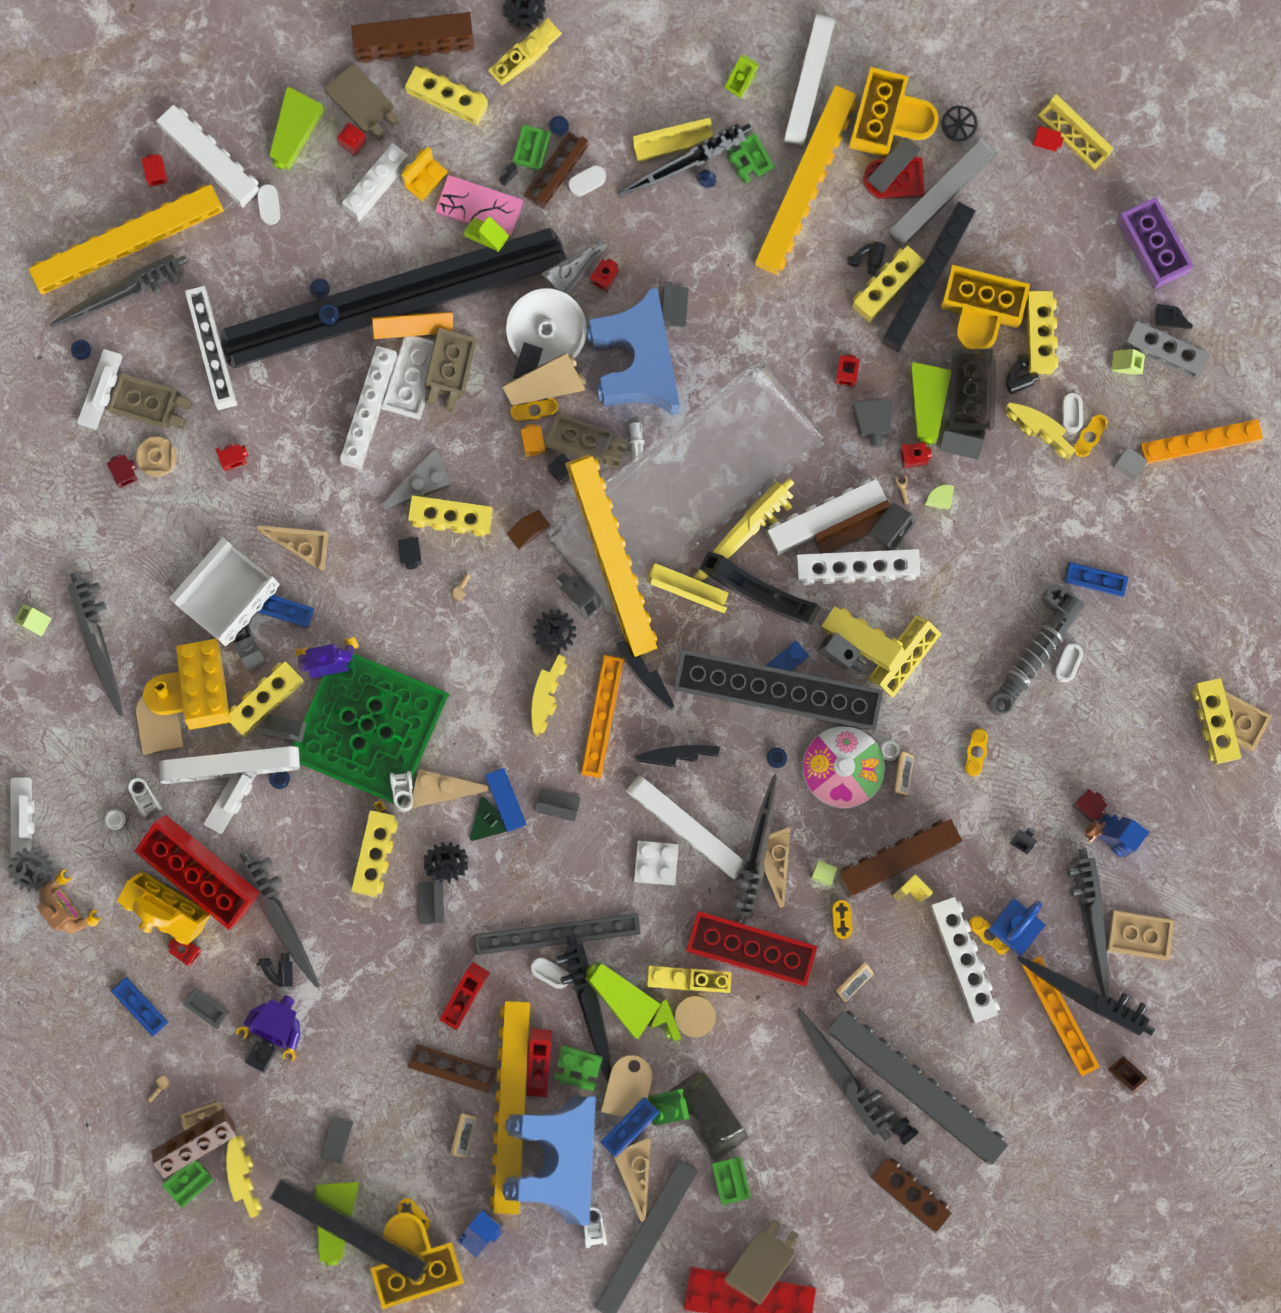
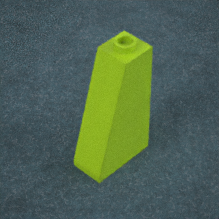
M289 86L285 92L269 155L274 167L280 170L284 168L287 171L291 169L325 112L322 104Z
M912 362L910 366V382L915 439L919 440L920 443L926 442V445L936 444L952 370Z
M598 961L595 964L592 963L586 971L587 976L585 979L626 1031L634 1038L639 1039L661 1004Z
M360 1182L316 1185V1196L353 1217ZM318 1226L320 1262H325V1266L338 1265V1261L343 1260L347 1242Z

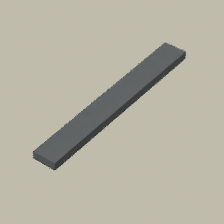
M636 913L474 934L476 955L568 944L566 936L572 934L575 936L576 943L641 934L639 916Z
M679 1161L595 1309L602 1313L618 1312L695 1178L697 1170Z

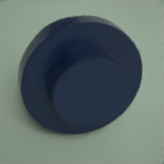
M555 116L549 122V129L554 135L561 136L568 131L569 123L565 117Z
M702 170L697 175V181L702 187H714L716 175L710 170Z
M324 279L314 280L310 285L312 296L317 299L327 297L330 292L329 283Z
M326 304L320 308L319 318L324 324H333L339 318V311L334 305Z
M77 340L71 346V353L74 358L85 360L91 354V346L85 340Z
M773 748L767 754V762L773 768H781L787 762V754L781 748Z
M287 771L271 773L269 782L274 788L283 789L288 786L290 776Z

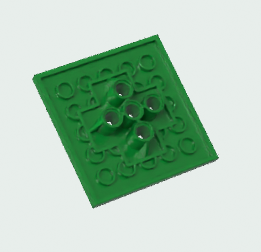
M353 653L351 661L348 662L349 671L322 677L303 720L307 724L302 743L294 741L292 747L299 748L300 765L395 805L390 773L396 775L411 771L413 779L449 697V693ZM375 701L381 703V708L378 711L370 709L371 704ZM347 712L354 714V718L350 722L343 720ZM366 720L373 722V726L369 730L362 728V724ZM384 728H390L392 734L388 738H383L381 731ZM357 739L365 741L364 746L360 749L354 747V742ZM401 797V798L398 800V804H399L400 806H401V804H402V802H403V800H404L405 797Z

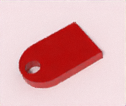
M914 157L883 194L871 186L867 179L886 158L874 160L865 170L863 177L864 186L868 193L876 198H922L925 195L922 157Z

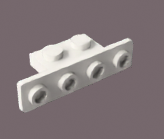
M106 349L102 351L77 421L79 425L97 430L104 408L109 403L111 388L115 386L117 380L116 374L123 357L121 354Z
M256 775L231 777L204 825L222 834L233 814H237L240 810L243 797L247 796L253 787L251 783Z
M30 777L10 779L11 858L15 857L17 851L22 854V850L25 847L28 851H31L32 834L35 831L32 813H34L35 806L34 801H32V779Z

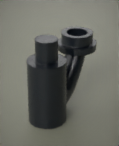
M877 241L866 244L853 256L847 257V264L852 267H859V264L862 262L860 258L869 252L867 266L869 267L868 274L875 275L876 270L881 267L886 245Z
M1025 354L1017 355L1018 360L1008 372L1006 386L1011 395L1034 386V382L1040 380L1038 373L1032 375L1027 373L1016 378L1020 367L1025 369L1029 365Z
M281 953V962H278V976L269 967V965H272L271 958L258 959L257 966H261L263 972L273 984L279 987H293V961H289V953Z

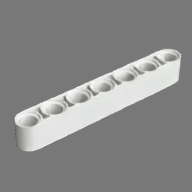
M816 14L784 142L804 146L836 18Z
M291 746L162 760L159 762L160 783L173 784L300 769L299 748Z
M640 775L637 776L626 792L728 877L736 881L741 875V870H744L742 865L743 859Z

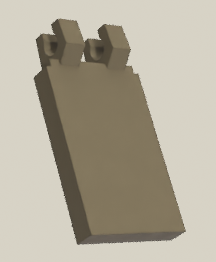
M354 63L324 88V91L363 132L370 130L378 140L385 136L384 130L377 124L379 120L384 117L393 127L400 123L399 118L392 111L393 104Z
M442 328L437 329L424 386H426L425 390H428L425 404L433 406L439 393L447 396L444 410L452 412L455 409L457 399L463 397L477 339Z
M121 373L108 412L166 429V427L170 428V425L184 429L186 421H184V418L175 416V410L178 406L191 411L193 403L190 399L180 397L181 394H179L177 389Z
M557 414L545 441V446L579 458L590 455L596 458L601 465L607 463L609 467L619 469L629 440L614 436V431Z
M775 1219L767 1231L762 1230L757 1233L725 1278V1283L761 1305L794 1258L795 1250L793 1247L799 1237L797 1233L791 1231L784 1243L777 1239L775 1236L780 1230L781 1223Z

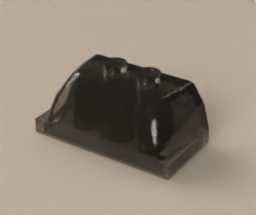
M952 349L950 430H992L994 428L997 365L993 349Z
M702 1069L670 1090L684 1089L682 1095L686 1099L689 1119L686 1121L714 1162L749 1138L738 1119Z

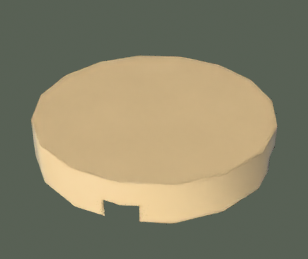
M159 436L145 439L137 447L135 454L136 463L141 471L153 477L164 476L169 473L175 466L177 459L176 450L171 442Z
M688 997L679 1003L675 1011L677 1028L688 1037L698 1038L705 1036L715 1025L716 1013L714 1007L703 997Z

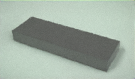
M904 137L867 179V182L883 194L918 154L921 148L909 138Z

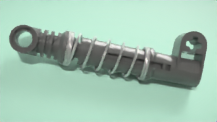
M1053 585L1044 591L1042 600L1055 613L1048 622L1042 625L1041 631H1038L1039 635L1037 638L1031 640L1032 645L1029 649L1025 648L1026 653L1023 657H1019L1020 661L1018 664L1012 666L1016 671L1009 670L1006 674L1007 679L994 697L989 700L988 708L992 714L1000 716L1011 710L1014 701L1017 700L1020 693L1031 686L1029 678L1037 677V671L1043 669L1044 661L1050 660V653L1056 651V645L1062 643L1066 631L1085 607L1080 599L1064 587ZM1054 592L1057 594L1055 600L1052 598V593ZM1064 596L1066 599L1059 607L1057 604L1059 603L1060 598ZM997 700L1004 702L1003 710L996 706Z

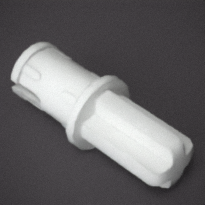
M634 422L629 424V445H631L632 462L642 463L644 460L643 444H645L642 437V423Z

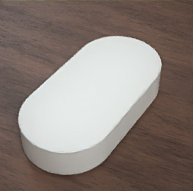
M592 166L575 175L569 181L570 192L575 196H583L600 187L606 180L605 170L600 166Z
M263 185L258 190L260 217L265 224L273 225L279 221L281 216L279 196L274 186Z
M1069 393L1062 400V427L1067 430V433L1074 434L1083 425V401L1078 394Z
M1071 643L1065 646L1055 667L1054 675L1062 683L1070 682L1080 665L1083 650L1078 644Z
M537 958L532 962L531 972L536 978L557 989H562L568 985H563L561 982V977L569 975L562 967L545 958Z

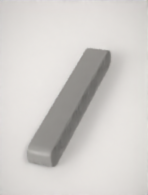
M982 138L891 228L889 234L904 247L994 158L997 151Z

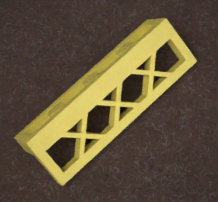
M1057 94L1037 116L1050 129L1060 131V125H1068L1071 128V134L1062 133L1061 136L1064 137L1063 142L1093 170L1106 160L1114 149ZM1051 109L1057 114V121H1049L1044 115ZM1074 138H1082L1085 141V148H1078L1074 144ZM1089 152H1097L1101 158L1094 163L1089 159Z
M706 118L633 136V148L637 163L690 150V147L713 136L711 119Z
M653 563L646 582L722 613L726 612L727 608L724 604L728 597V592Z
M915 615L897 639L903 644L905 654L892 673L878 665L868 680L881 687L893 698L941 633L928 620ZM930 630L933 634L928 640H925V634ZM919 646L918 654L913 656V650ZM907 662L906 670L901 672V666ZM895 678V684L890 690L887 685L891 679Z
M915 874L892 896L899 901L910 893L921 903L933 892Z

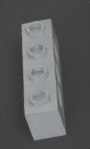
M1136 320L1124 344L1125 348L1135 349L1145 354V357L1196 380L1201 375L1210 355L1203 347H1194L1187 344L1188 342L1185 339L1174 338L1167 331L1154 329L1145 321L1139 322ZM1145 337H1151L1154 343L1148 344L1145 341ZM1163 345H1169L1172 352H1166L1163 349ZM1181 354H1188L1190 356V360H1184Z

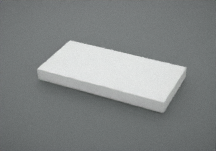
M419 336L403 337L381 408L383 410L417 420L421 419L428 390H425L426 386H424L434 341Z

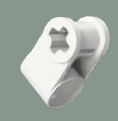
M411 771L396 775L390 773L395 806L399 811L407 812L413 806ZM401 797L409 799V803L406 806L398 804V800Z
M135 778L130 781L128 786L129 792L144 819L153 811L162 809L156 795L145 780ZM142 782L144 790L141 793H135V784Z
M590 1206V1211L594 1210L598 1213V1219L593 1222L590 1221L589 1226L584 1225L586 1248L596 1244L607 1245L601 1211L596 1206Z

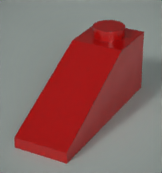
M472 962L464 973L439 1020L458 1030L491 972Z
M531 1029L526 1096L547 1097L552 1030Z

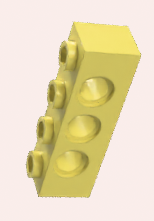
M415 66L405 85L407 94L478 126L488 106L487 99L482 93L477 91L473 93L467 90L466 86L460 83L456 85L443 75L437 76L432 74V71L426 67L419 68ZM428 83L434 84V87L431 89H427L424 86ZM446 91L452 93L450 97H444L442 94ZM462 100L470 101V103L465 106L460 104Z
M908 245L904 249L900 248L894 254V260L890 264L888 262L885 263L880 269L881 274L877 278L873 276L866 284L867 288L863 292L860 290L853 297L852 308L869 323L921 270L925 263V260ZM901 265L906 271L898 272L895 267ZM885 279L890 280L892 285L885 286L882 281ZM874 293L879 299L873 301L868 295Z
M1029 291L1026 317L1029 374H1053L1055 368H1058V356H1055L1058 339L1057 336L1054 337V329H1057V317L1053 315V310H1056V298H1053V291ZM1043 310L1046 312L1047 316L1041 317L1038 315L1037 311ZM1038 330H1045L1047 332V336H1040L1038 334ZM1045 349L1048 355L1042 356L1038 350Z
M412 496L408 520L409 523H412L413 527L424 528L426 525L433 526L432 529L444 531L447 528L453 529L452 532L464 534L465 531L473 532L475 536L483 537L485 534L490 535L493 507ZM428 510L436 512L433 518L425 517V513ZM448 513H454L456 518L453 521H447L445 516ZM468 516H474L476 521L473 524H467L465 519Z
M286 661L283 664L281 662L272 669L273 673L268 678L263 677L257 683L258 687L253 692H247L242 697L243 701L238 706L234 705L229 709L230 723L244 738L304 682ZM282 679L284 681L283 686L275 689L273 687L274 681ZM262 693H266L269 695V698L265 703H260L258 701V698ZM246 708H253L252 716L245 717L243 715Z
M1221 678L1197 683L1194 685L1192 695L1194 701L1198 702L1199 709H1197L1199 721H1203L1204 729H1202L1204 740L1208 741L1209 749H1207L1209 760L1213 761V765L1242 758ZM1207 697L1214 700V707H1209L1206 704ZM1212 717L1219 719V727H1214L1211 724ZM1217 737L1224 739V747H1219L1216 744Z
M370 810L352 886L353 893L376 898L378 893L382 894L384 882L381 879L383 873H387L389 862L386 861L387 854L392 852L394 841H391L392 833H396L398 821H395L396 817L394 815ZM379 829L386 831L385 838L381 840L375 838V832ZM374 849L381 851V857L377 860H373L370 857V853ZM370 869L376 870L377 873L376 878L373 880L366 879V872Z

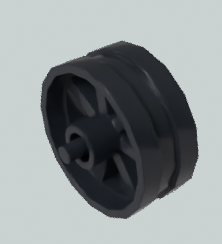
M961 105L953 106L942 116V131L950 140L957 142L967 141L977 131V116L968 107ZM958 109V119L949 113ZM961 109L970 112L963 119H961ZM970 116H973L974 125L967 124L965 121ZM949 117L954 121V124L945 126L946 118ZM965 126L973 128L969 135H967L964 129ZM955 127L953 135L948 134L946 129ZM959 129H961L965 138H955Z

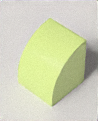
M1135 349L1114 351L1111 370L1123 374H1143L1145 354Z
M942 485L935 488L929 494L925 505L949 510L954 486Z
M23 604L14 622L42 636L51 618Z
M818 860L811 880L830 887L837 872V867Z

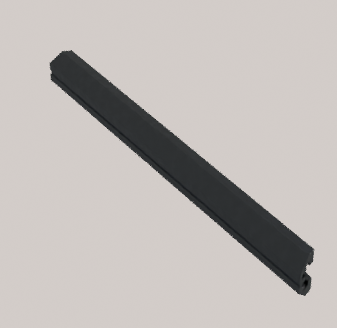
M547 228L508 240L499 252L485 247L224 328L222 330L223 352L225 353L227 363L234 369L372 326V318L408 315L543 273L566 260V255L561 240L552 228ZM326 304L334 305L339 311L338 320L330 325L324 324L319 318V310Z

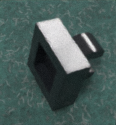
M1030 827L1024 832L1019 830L1010 844L1028 854L1037 842V840L1032 838L1035 831Z

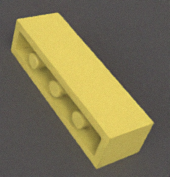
M834 607L821 626L824 633L827 635L835 632L859 649L862 656L892 673L905 654L903 644L895 638H887L886 634L878 628L872 629L862 618L855 619L847 609Z

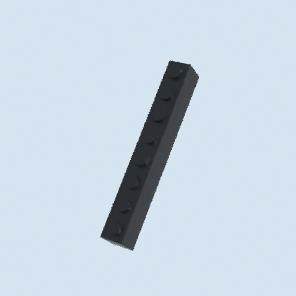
M958 201L884 335L881 344L898 353L900 352L972 221L976 210Z
M287 1179L279 1180L270 1197L273 1201L415 1282L421 1281L431 1262Z

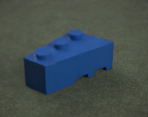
M1106 813L1099 822L1100 824L1105 821L1106 824L1102 829L1103 834L1098 836V838L1109 845L1111 852L1118 857H1126L1136 852L1150 832L1133 819L1122 817L1120 820H1117L1118 816L1113 815L1111 817V815Z
M483 1209L457 1242L477 1258L490 1241L494 1243L503 1233V1230L500 1229L503 1224Z

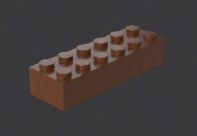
M470 12L351 25L356 61L361 63H370L372 60L378 59L389 61L396 57L407 59L414 55L426 57L430 56L431 53L449 54L451 51L458 50L460 52H468L474 49Z
M943 818L931 825L932 828L929 830L924 827L916 831L911 839L906 836L896 841L893 848H890L888 845L876 852L877 855L874 857L870 854L861 858L856 866H853L851 863L841 868L837 879L847 899L961 843L962 839L952 819L946 821Z

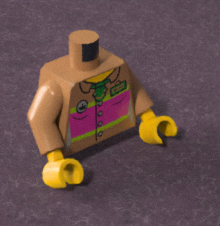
M62 870L56 875L55 880L53 879L40 890L39 901L41 903L37 905V909L54 930L74 934L87 928L88 925L96 926L102 918L93 917L97 910H92L87 918L84 919L64 890L59 886L65 885L72 878V876L68 879L64 878L63 873L66 870Z

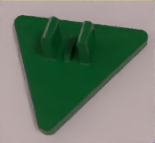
M485 797L480 798L470 835L471 841L507 832L499 811Z

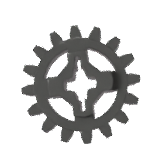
M25 847L22 850V854L17 851L15 857L11 858L8 870L12 872L8 877L15 879L13 885L20 884L19 890L27 887V892H30L31 888L38 892L40 886L44 887L47 885V882L51 881L54 869L50 867H52L53 861H47L49 854L43 856L42 849L35 852V847H32L31 851H28ZM23 860V865L17 868L18 863ZM45 871L44 876L39 879V874Z

